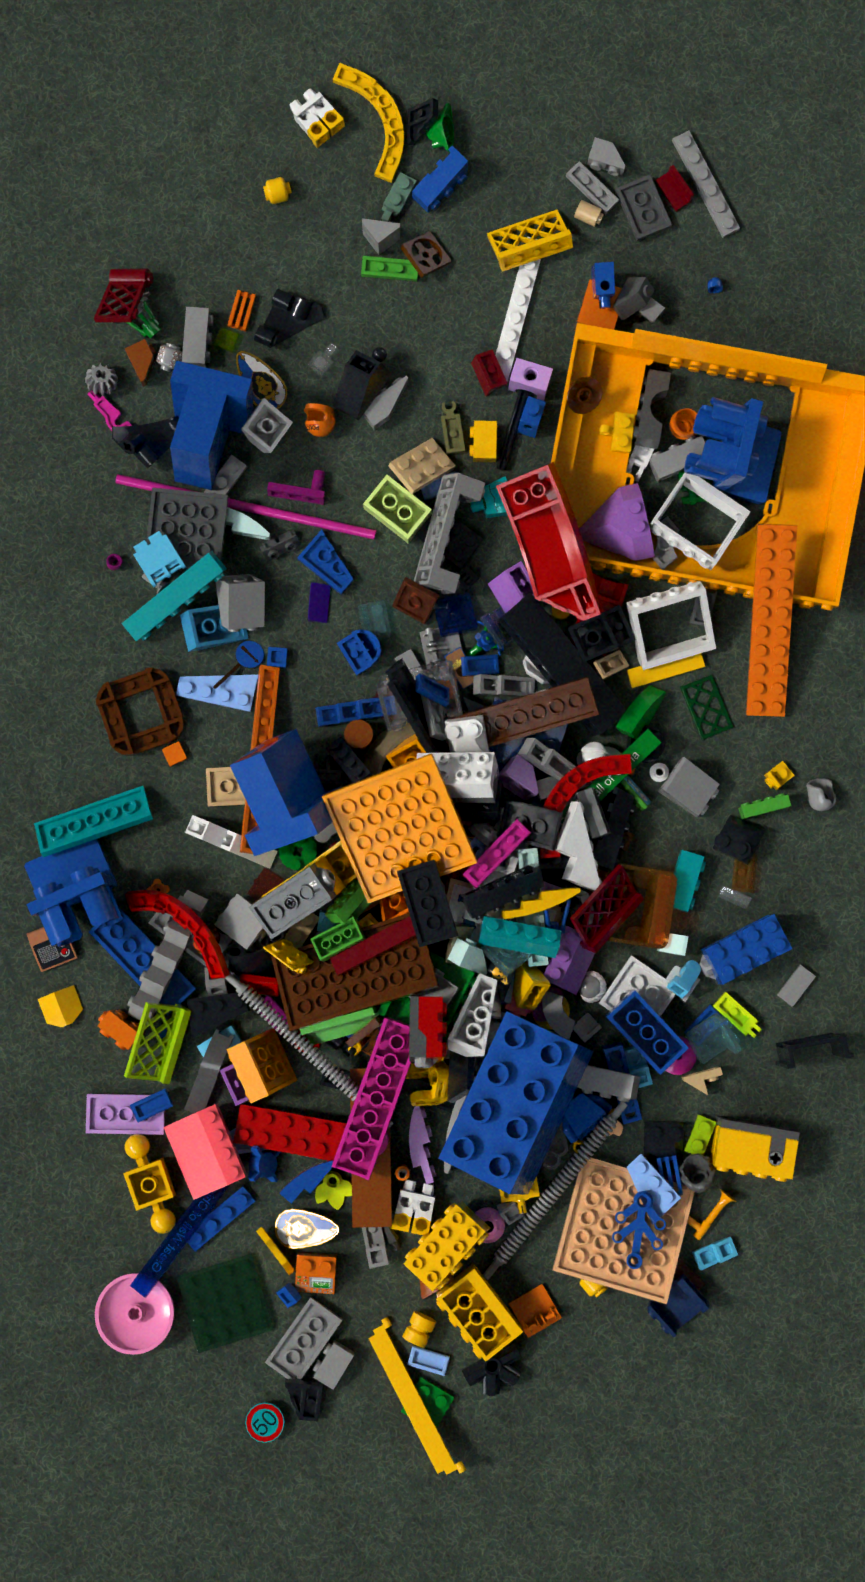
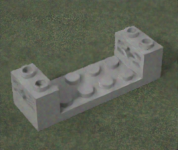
M460 473L442 476L414 582L438 594L455 593L458 589L460 575L440 568L445 558L443 554L450 540L449 532L454 525V514L460 502L480 501L485 493V482Z

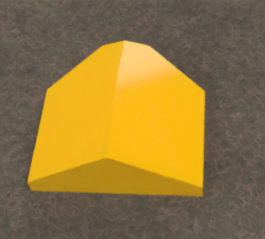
M74 985L38 999L46 1023L50 1025L64 1027L72 1024L83 1011Z

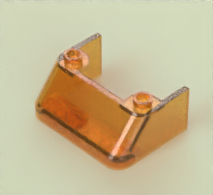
M619 864L625 870L634 872L633 882L635 886L646 889L641 927L631 926L625 931L624 939L610 937L608 942L655 949L664 948L669 941L677 886L676 876L668 871Z

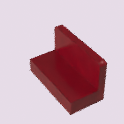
M674 165L669 167V171L656 179L655 183L676 212L692 202L694 194Z
M493 349L475 355L471 364L485 396H489L493 390L507 385Z

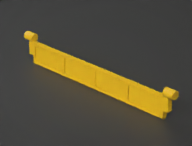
M387 1316L381 1320L383 1325L373 1330L375 1335L368 1339L437 1474L445 1471L447 1475L455 1470L462 1473L466 1471L463 1462L454 1463L386 1328L392 1326Z

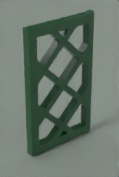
M712 675L680 686L702 741L733 728ZM710 680L713 687L712 692L701 688L703 682ZM690 687L697 689L693 700L688 698L685 689ZM700 691L710 695L706 705L696 701ZM712 697L718 699L720 704L719 711L709 707ZM694 704L705 708L701 718L696 717L693 710ZM707 709L717 713L714 724L703 720ZM720 715L725 717L728 726L722 728L716 725ZM702 722L712 726L710 733L703 734L700 727Z

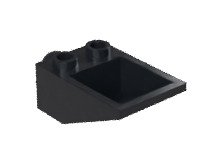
M375 348L372 352V358L357 350L354 352L344 367L333 407L360 420L392 375L381 363L387 358V352L384 348Z

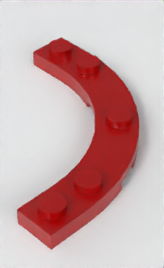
M631 755L598 757L574 767L556 783L543 807L563 812L566 803L584 784L603 776L631 774ZM539 847L540 858L560 857V853L555 850L552 851Z
M136 890L125 894L131 912L155 911L161 914L167 913L173 916V920L184 929L188 928L194 935L193 940L202 953L211 979L226 978L230 975L220 945L207 925L190 907L175 897L159 891Z

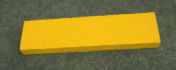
M700 653L646 670L638 666L628 669L627 674L633 689L704 668L705 663Z

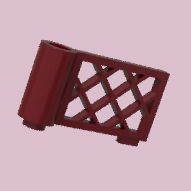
M148 268L111 269L109 272V284L94 316L95 322H132L133 319H136L139 313L137 308L145 288H149L153 283V273ZM113 289H120L114 293L112 292ZM125 293L127 294L126 296L119 298V296ZM131 299L134 300L133 302H131V303H129V304H127V305L125 304L126 302L130 301ZM112 300H116L115 302H113V303H111V304H109V305L107 304L108 302H110V301H112ZM120 305L122 306L121 308H119V309H117V310H113L114 308H116V307H118V306H120Z

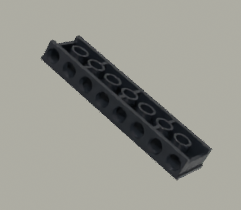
M531 592L521 598L517 604L498 619V622L552 687L557 686L555 681L558 685L588 676L600 713L580 721L592 736L601 735L626 712L627 709L588 662L583 663L577 648Z

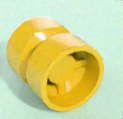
M414 1311L409 1320L411 1326L405 1329L402 1337L416 1346L425 1348L429 1340L428 1333L433 1331L437 1321L421 1312Z

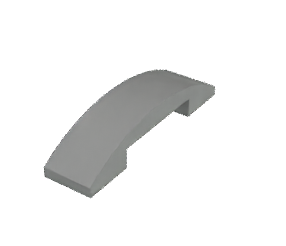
M362 1227L369 1269L389 1265L382 1227Z

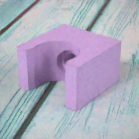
M516 358L508 390L516 392V389L527 390L536 394L537 399L544 401L553 369ZM533 374L536 379L528 380L526 375Z

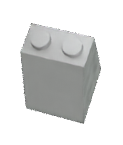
M251 574L223 576L215 582L223 627L227 628L230 632H238L243 628L253 631L258 630V627H264V581Z
M682 757L658 792L695 817H698L700 814L703 816L709 807L707 803L710 798L714 799L719 792L717 788L720 784L688 759Z
M236 894L230 900L225 911L219 915L214 925L251 953L261 950L266 946L267 933L250 910L249 906L252 903Z

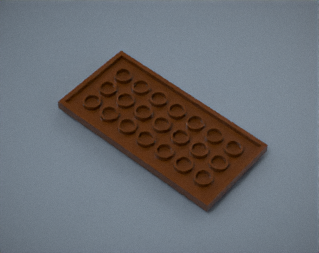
M404 914L361 929L365 938H368L409 917L410 914ZM417 937L340 976L337 975L330 959L325 962L320 961L313 944L297 948L299 951L306 953L308 958L313 961L312 964L305 966L307 970L304 974H297L274 956L271 957L290 1032L439 987L429 946L419 947Z

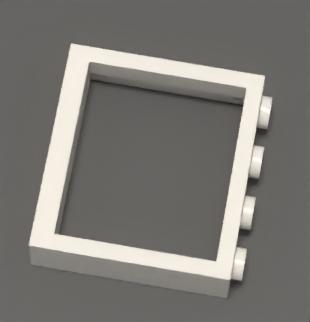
M684 473L649 524V527L654 535L662 537L669 545L683 551L685 556L693 558L703 568L712 570L750 511L702 478ZM683 485L736 521L713 557L659 521Z
M700 581L689 582L684 586L672 587L664 592H655L650 596L626 602L632 633L636 639L634 643L637 658L643 670L716 649L706 589ZM699 596L706 635L645 653L638 614Z

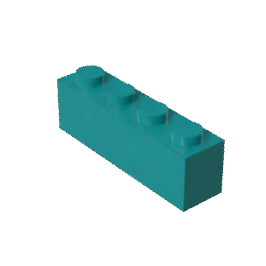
M484 916L480 927L478 944L556 958L560 947L562 931Z

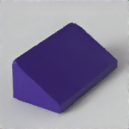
M311 582L308 622L327 623L330 585Z

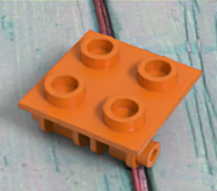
M543 1284L509 1303L528 1338L562 1318Z

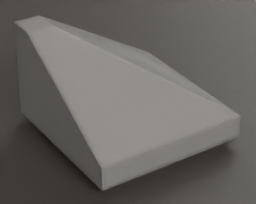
M515 1202L496 1205L498 1213L508 1225L525 1216L523 1211L522 1214H519L518 1205Z

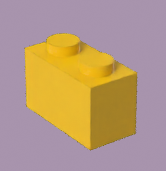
M474 420V426H470V438H473V445H470L469 456L473 457V462H496L497 421Z

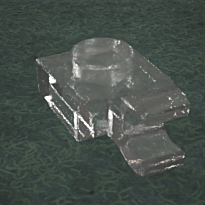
M331 343L324 354L319 350L307 366L320 377H323L334 364L331 358L338 351V347Z

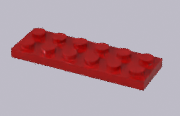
M240 1104L233 1143L259 1146V1148L330 1161L335 1158L347 1123Z

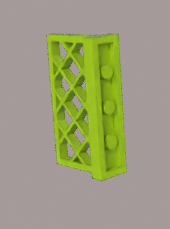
M150 1002L145 1003L124 1076L126 1078L160 1081L163 1084H170L191 1010L182 1004H175L174 1006ZM154 1008L158 1011V1014L150 1019V1009ZM170 1010L173 1011L172 1017L166 1021L164 1015ZM161 1018L163 1024L155 1029L153 1023ZM150 1026L153 1032L144 1037V1030ZM167 1028L166 1036L161 1039L159 1033ZM156 1036L158 1042L150 1048L147 1042ZM145 1045L147 1051L139 1056V1048ZM161 1046V1054L155 1057L153 1052ZM150 1055L153 1060L144 1066L142 1060ZM139 1063L142 1069L132 1073L133 1067ZM156 1065L155 1074L149 1075L147 1070Z

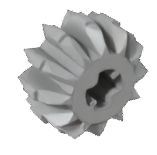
M100 363L99 367L92 365L91 369L87 370L85 383L89 391L93 390L95 395L99 392L103 397L105 392L111 394L112 390L116 389L118 377L115 370L110 369L109 365L104 367Z

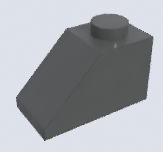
M628 277L612 308L621 320H625L648 304L655 289L646 277Z

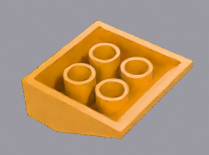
M274 1028L226 1049L250 1103L267 1097L298 1081Z

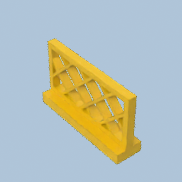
M558 210L487 233L502 272L573 248L572 234L569 229L567 230ZM554 217L557 219L555 223L547 222L548 219ZM533 224L539 225L537 229L529 227ZM543 227L551 228L548 233L541 231ZM515 230L521 231L519 235L512 234ZM555 230L562 231V232L553 234ZM526 232L533 234L531 239L523 237ZM498 236L504 237L502 241H497L493 238ZM537 236L544 237V238L535 240V239L537 238ZM508 238L515 240L513 245L506 243ZM520 242L526 243V244H523V245L518 246V244H519ZM502 247L508 249V250H505V251L500 252L501 249H502Z

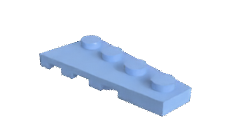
M225 675L180 677L176 696L251 712L259 675H230L216 689L213 686Z

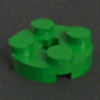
M309 837L280 847L279 857L287 868L300 871L316 859L317 846L315 841ZM294 847L303 848L301 857L293 855Z

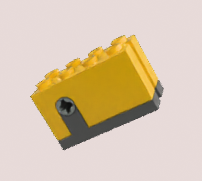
M717 1116L710 1163L714 1165V1168L723 1172L733 1169L734 1172L741 1175H748V1172H751L752 1175L759 1178L767 1179V1176H772L771 1178L786 1182L787 1179L793 1180L798 1148L797 1140H799L800 1132L788 1128Z

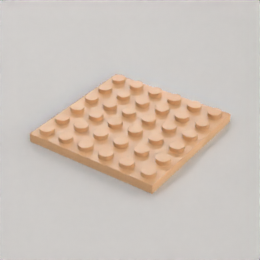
M594 1158L590 1160L585 1159L587 1164L582 1163L584 1167L583 1169L580 1168L581 1171L578 1172L552 1271L667 1304L695 1192L691 1191L686 1185H682L683 1195H680L682 1198L661 1217L666 1222V1227L663 1230H657L654 1224L652 1225L647 1212L645 1213L646 1223L656 1237L663 1241V1247L660 1250H654L650 1240L643 1232L640 1247L642 1265L638 1269H631L627 1265V1257L632 1253L635 1230L624 1237L621 1243H615L612 1240V1235L615 1231L622 1230L637 1219L638 1210L628 1216L622 1224L615 1220L617 1212L624 1211L634 1203V1196L638 1193L627 1168ZM673 1182L674 1190L678 1192L677 1183ZM618 1214L617 1219L623 1221L625 1216ZM657 1221L656 1226L662 1228L664 1226L663 1221ZM615 1234L614 1239L620 1241L622 1239L621 1234ZM655 1240L653 1242L654 1247L659 1248L661 1242ZM632 1257L631 1263L637 1264L638 1258Z

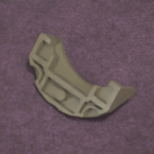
M410 723L398 724L386 729L369 746L363 764L373 776L381 773L386 755L405 739L415 734Z

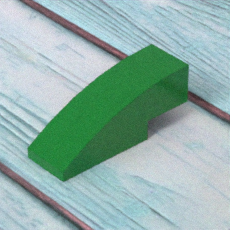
M649 685L628 707L616 728L622 734L637 739L644 725L648 726L666 692Z

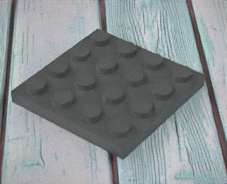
M152 488L147 544H151L148 537L160 531L162 535L166 534L186 565L185 569H189L210 551H213L222 562L229 496Z

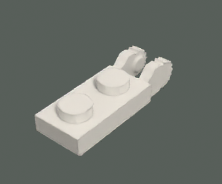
M635 445L626 469V473H631L633 464L640 467L634 481L639 482L643 470L646 469L652 456L653 448Z

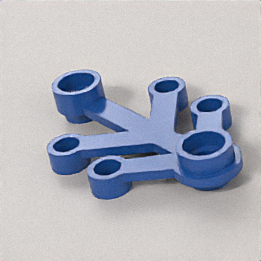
M646 1191L638 1192L634 1196V1203L615 1215L616 1222L622 1224L628 1216L638 1210L637 1219L622 1230L615 1231L612 1235V1240L615 1243H621L624 1237L635 1230L632 1253L627 1257V1265L631 1269H638L642 1265L640 1247L643 1232L650 1240L654 1250H660L663 1247V1241L656 1237L646 1223L645 1213L647 1212L654 1221V1227L657 1230H663L666 1227V1222L653 1209V1198ZM645 1197L647 1203L645 1205L640 1204V1198ZM623 1214L625 1216V1219L623 1221H619L617 1219V1215ZM657 1221H663L664 1226L658 1228L656 1226ZM615 1234H621L622 1239L616 1241L614 1239ZM655 1240L661 1242L659 1248L654 1247L653 1242ZM632 1257L638 1258L637 1264L631 1263Z

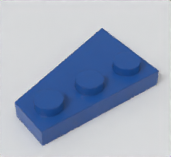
M321 529L297 559L342 595L353 582V578Z

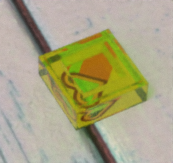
M221 327L214 346L232 352L239 334Z

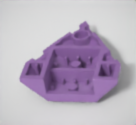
M638 483L619 487L579 528L583 541L617 555L620 554L634 561L655 557L650 527Z

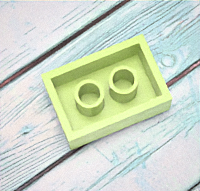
M388 475L383 478L363 503L364 510L407 543L412 540L432 514L431 508Z

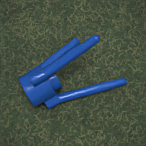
M570 899L567 900L561 926H559L558 922H550L547 909L543 911L545 928L561 930V934L565 933V925L571 903Z

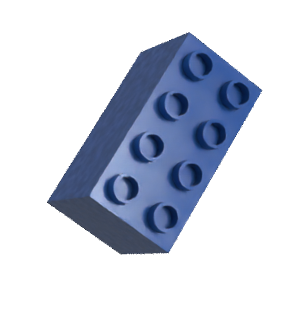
M506 1011L438 1159L508 1194H529L593 1051Z

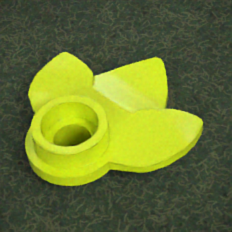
M329 1171L323 1178V1183L316 1188V1202L319 1204L328 1200L333 1208L339 1210L344 1203L345 1196H352V1185L349 1181L342 1179L338 1172ZM331 1177L336 1178L335 1184H330L329 1179Z

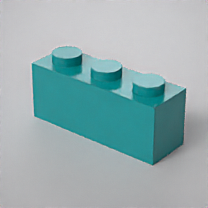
M680 850L664 906L683 912H688L689 909L692 910L695 898H692L694 890L698 891L701 881L698 880L699 873H703L706 862L703 861L704 856Z

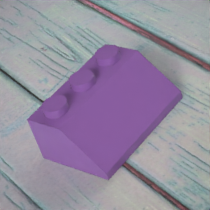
M565 925V933L561 934L560 947L556 958H550L549 965L546 966L543 975L550 984L577 995L595 953L582 948L580 944L582 939L577 930Z

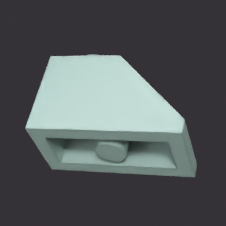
M660 932V936H656L655 947H658L657 951L685 956L689 936Z
M457 938L448 960L460 967L487 975L484 953L481 948L476 946L477 942L466 938V940Z

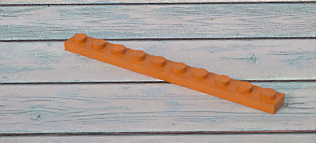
M260 665L251 750L273 737L280 670L278 667ZM246 799L240 852L253 854L244 835L258 824Z

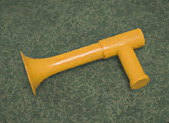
M720 1189L721 1197L719 1202L702 1224L692 1217H688L687 1224L696 1230L693 1236L698 1240H701L713 1221L728 1203L732 1201L737 1202L722 1189Z

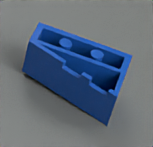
M453 146L448 149L450 154L445 160L442 161L440 159L436 163L438 167L431 174L427 173L412 191V198L427 213L431 209L433 211L436 210L441 204L440 201L444 197L448 198L454 192L453 188L457 184H463L468 177V160Z

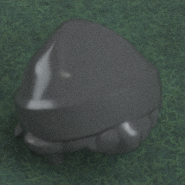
M691 1154L684 1160L682 1166L679 1167L682 1175L680 1179L691 1191L702 1193L712 1187L716 1169L713 1168L708 1156Z

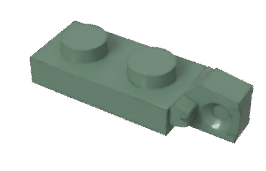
M401 172L399 173L383 203L382 210L384 213L381 217L382 221L390 222L392 216L397 217L398 214L400 215L417 180Z

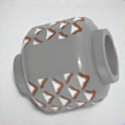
M168 342L160 347L156 358L157 363L161 365L160 369L171 372L175 367L176 360L182 361L181 347Z

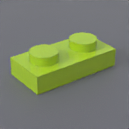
M698 1114L684 1151L691 1154L704 1155L716 1121Z

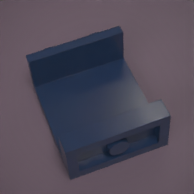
M682 1273L672 1282L667 1304L650 1300L647 1311L654 1320L657 1319L661 1323L663 1331L666 1334L670 1333L674 1338L677 1335V1330L697 1313L707 1311L710 1302L688 1277Z

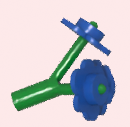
M477 621V623L484 626V630L475 635V639L478 641L477 645L469 650L465 656H475L481 650L489 651L493 648H498V654L501 656L504 646L501 647L498 642L495 644L494 636L491 633H487L488 627L485 623Z

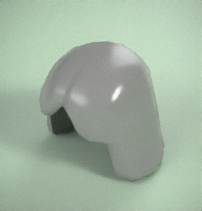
M817 778L807 783L808 801L814 810L826 811L835 805L836 795L833 792L831 780Z

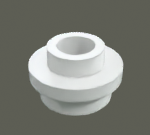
M663 763L654 764L650 768V777L656 782L666 780L669 775L668 767ZM657 769H661L663 771V774L661 776H658L656 774Z

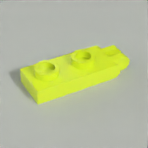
M724 992L714 1003L713 1007L745 1036L749 1034L755 1038L757 1035L752 1031L753 1028L759 1033L762 1029L756 1025L759 1021L727 992Z

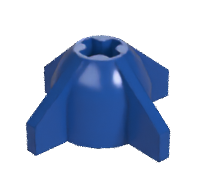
M253 1146L248 1162L249 1180L255 1182L259 1177L267 1178L271 1182H277L278 1179L275 1175L277 1169L276 1157L281 1152L274 1150L264 1152L261 1151L259 1146Z

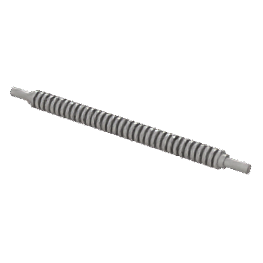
M231 973L225 978L237 989L236 992L239 997L243 995L242 1000L247 998L246 1004L251 1002L249 1006L252 1007L254 1005V1011L257 1008L259 1009L256 1012L257 1014L262 1012L260 1017L266 1016L264 1020L267 1021L269 1019V1025L272 1022L274 1023L271 1026L272 1028L277 1026L275 1030L277 1032L281 1030L280 1035L285 1033L284 1039L287 1036L289 1037L286 1041L292 1040L290 1043L292 1046L296 1043L295 1049L300 1047L299 1053L303 1050L302 1055L307 1054V1060L310 1057L312 1058L309 1061L310 1063L315 1061L313 1065L316 1066L318 1064V1070L321 1067L323 1068L322 1074L325 1071L327 1072L324 1076L330 1075L328 1079L334 1078L333 1084L336 1081L338 1082L337 1088L341 1085L340 1090L345 1089L344 1094L349 1092L348 1098L353 1096L351 1100L354 1101L356 1099L359 1085L354 1087V1081L349 1083L352 1079L346 1080L348 1075L346 1074L343 1077L344 1072L339 1073V1067L336 1070L334 1069L337 1066L336 1064L331 1066L333 1062L330 1061L328 1063V1057L323 1059L325 1054L323 1053L320 1056L321 1050L316 1052L318 1048L315 1047L313 1049V1043L308 1045L309 1039L305 1042V1036L301 1038V1033L297 1035L299 1030L290 1032L288 1024H285L287 1019L282 1021L283 1015L278 1017L280 1013L277 1012L275 1014V1008L272 1011L270 1010L273 1007L272 1005L267 1007L269 1003L267 1001L263 1003L264 998L259 1000L261 995L259 994L256 997L255 995L258 992L254 991L252 993L254 989L252 987L248 989L250 987L249 984L241 983ZM392 1121L390 1122L388 1129L393 1125Z
M621 1101L611 1115L608 1114L607 1117L604 1116L602 1118L605 1121L601 1120L599 1122L602 1126L597 1125V1129L594 1128V1133H590L591 1137L588 1136L586 1138L589 1142L586 1140L583 1142L586 1146L582 1144L580 1146L581 1149L578 1148V1153H574L575 1157L572 1156L570 1158L572 1161L569 1160L567 1162L570 1166L566 1164L564 1166L565 1169L562 1168L561 1172L558 1173L559 1177H555L556 1181L553 1180L551 1182L553 1185L550 1184L548 1186L549 1189L546 1188L542 1196L539 1197V1200L535 1202L537 1205L534 1204L532 1206L534 1209L530 1208V1213H526L520 1224L516 1226L517 1228H514V1232L510 1233L511 1236H508L504 1244L500 1246L501 1248H498V1252L494 1253V1261L482 1275L485 1279L489 1280L499 1266L507 1264V1260L511 1259L510 1256L514 1255L520 1244H523V1240L527 1239L526 1236L530 1235L529 1232L533 1231L536 1224H539V1220L543 1219L542 1216L546 1215L545 1212L549 1211L548 1208L552 1207L551 1203L555 1204V1200L559 1199L558 1196L562 1195L561 1192L565 1191L564 1188L568 1187L566 1183L571 1184L570 1179L574 1180V1176L578 1175L577 1172L581 1171L580 1168L583 1169L584 1165L582 1163L587 1164L585 1159H591L588 1155L593 1156V1152L597 1151L596 1148L599 1149L600 1147L598 1143L603 1144L601 1139L604 1141L607 1139L604 1135L609 1136V1132L613 1131L612 1128L615 1129L616 1120L628 1104Z

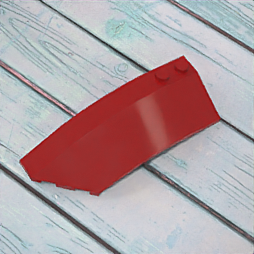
M554 462L497 485L496 488L517 538L535 599L544 601L552 605V607L565 613L568 612L583 621L602 614L585 545Z

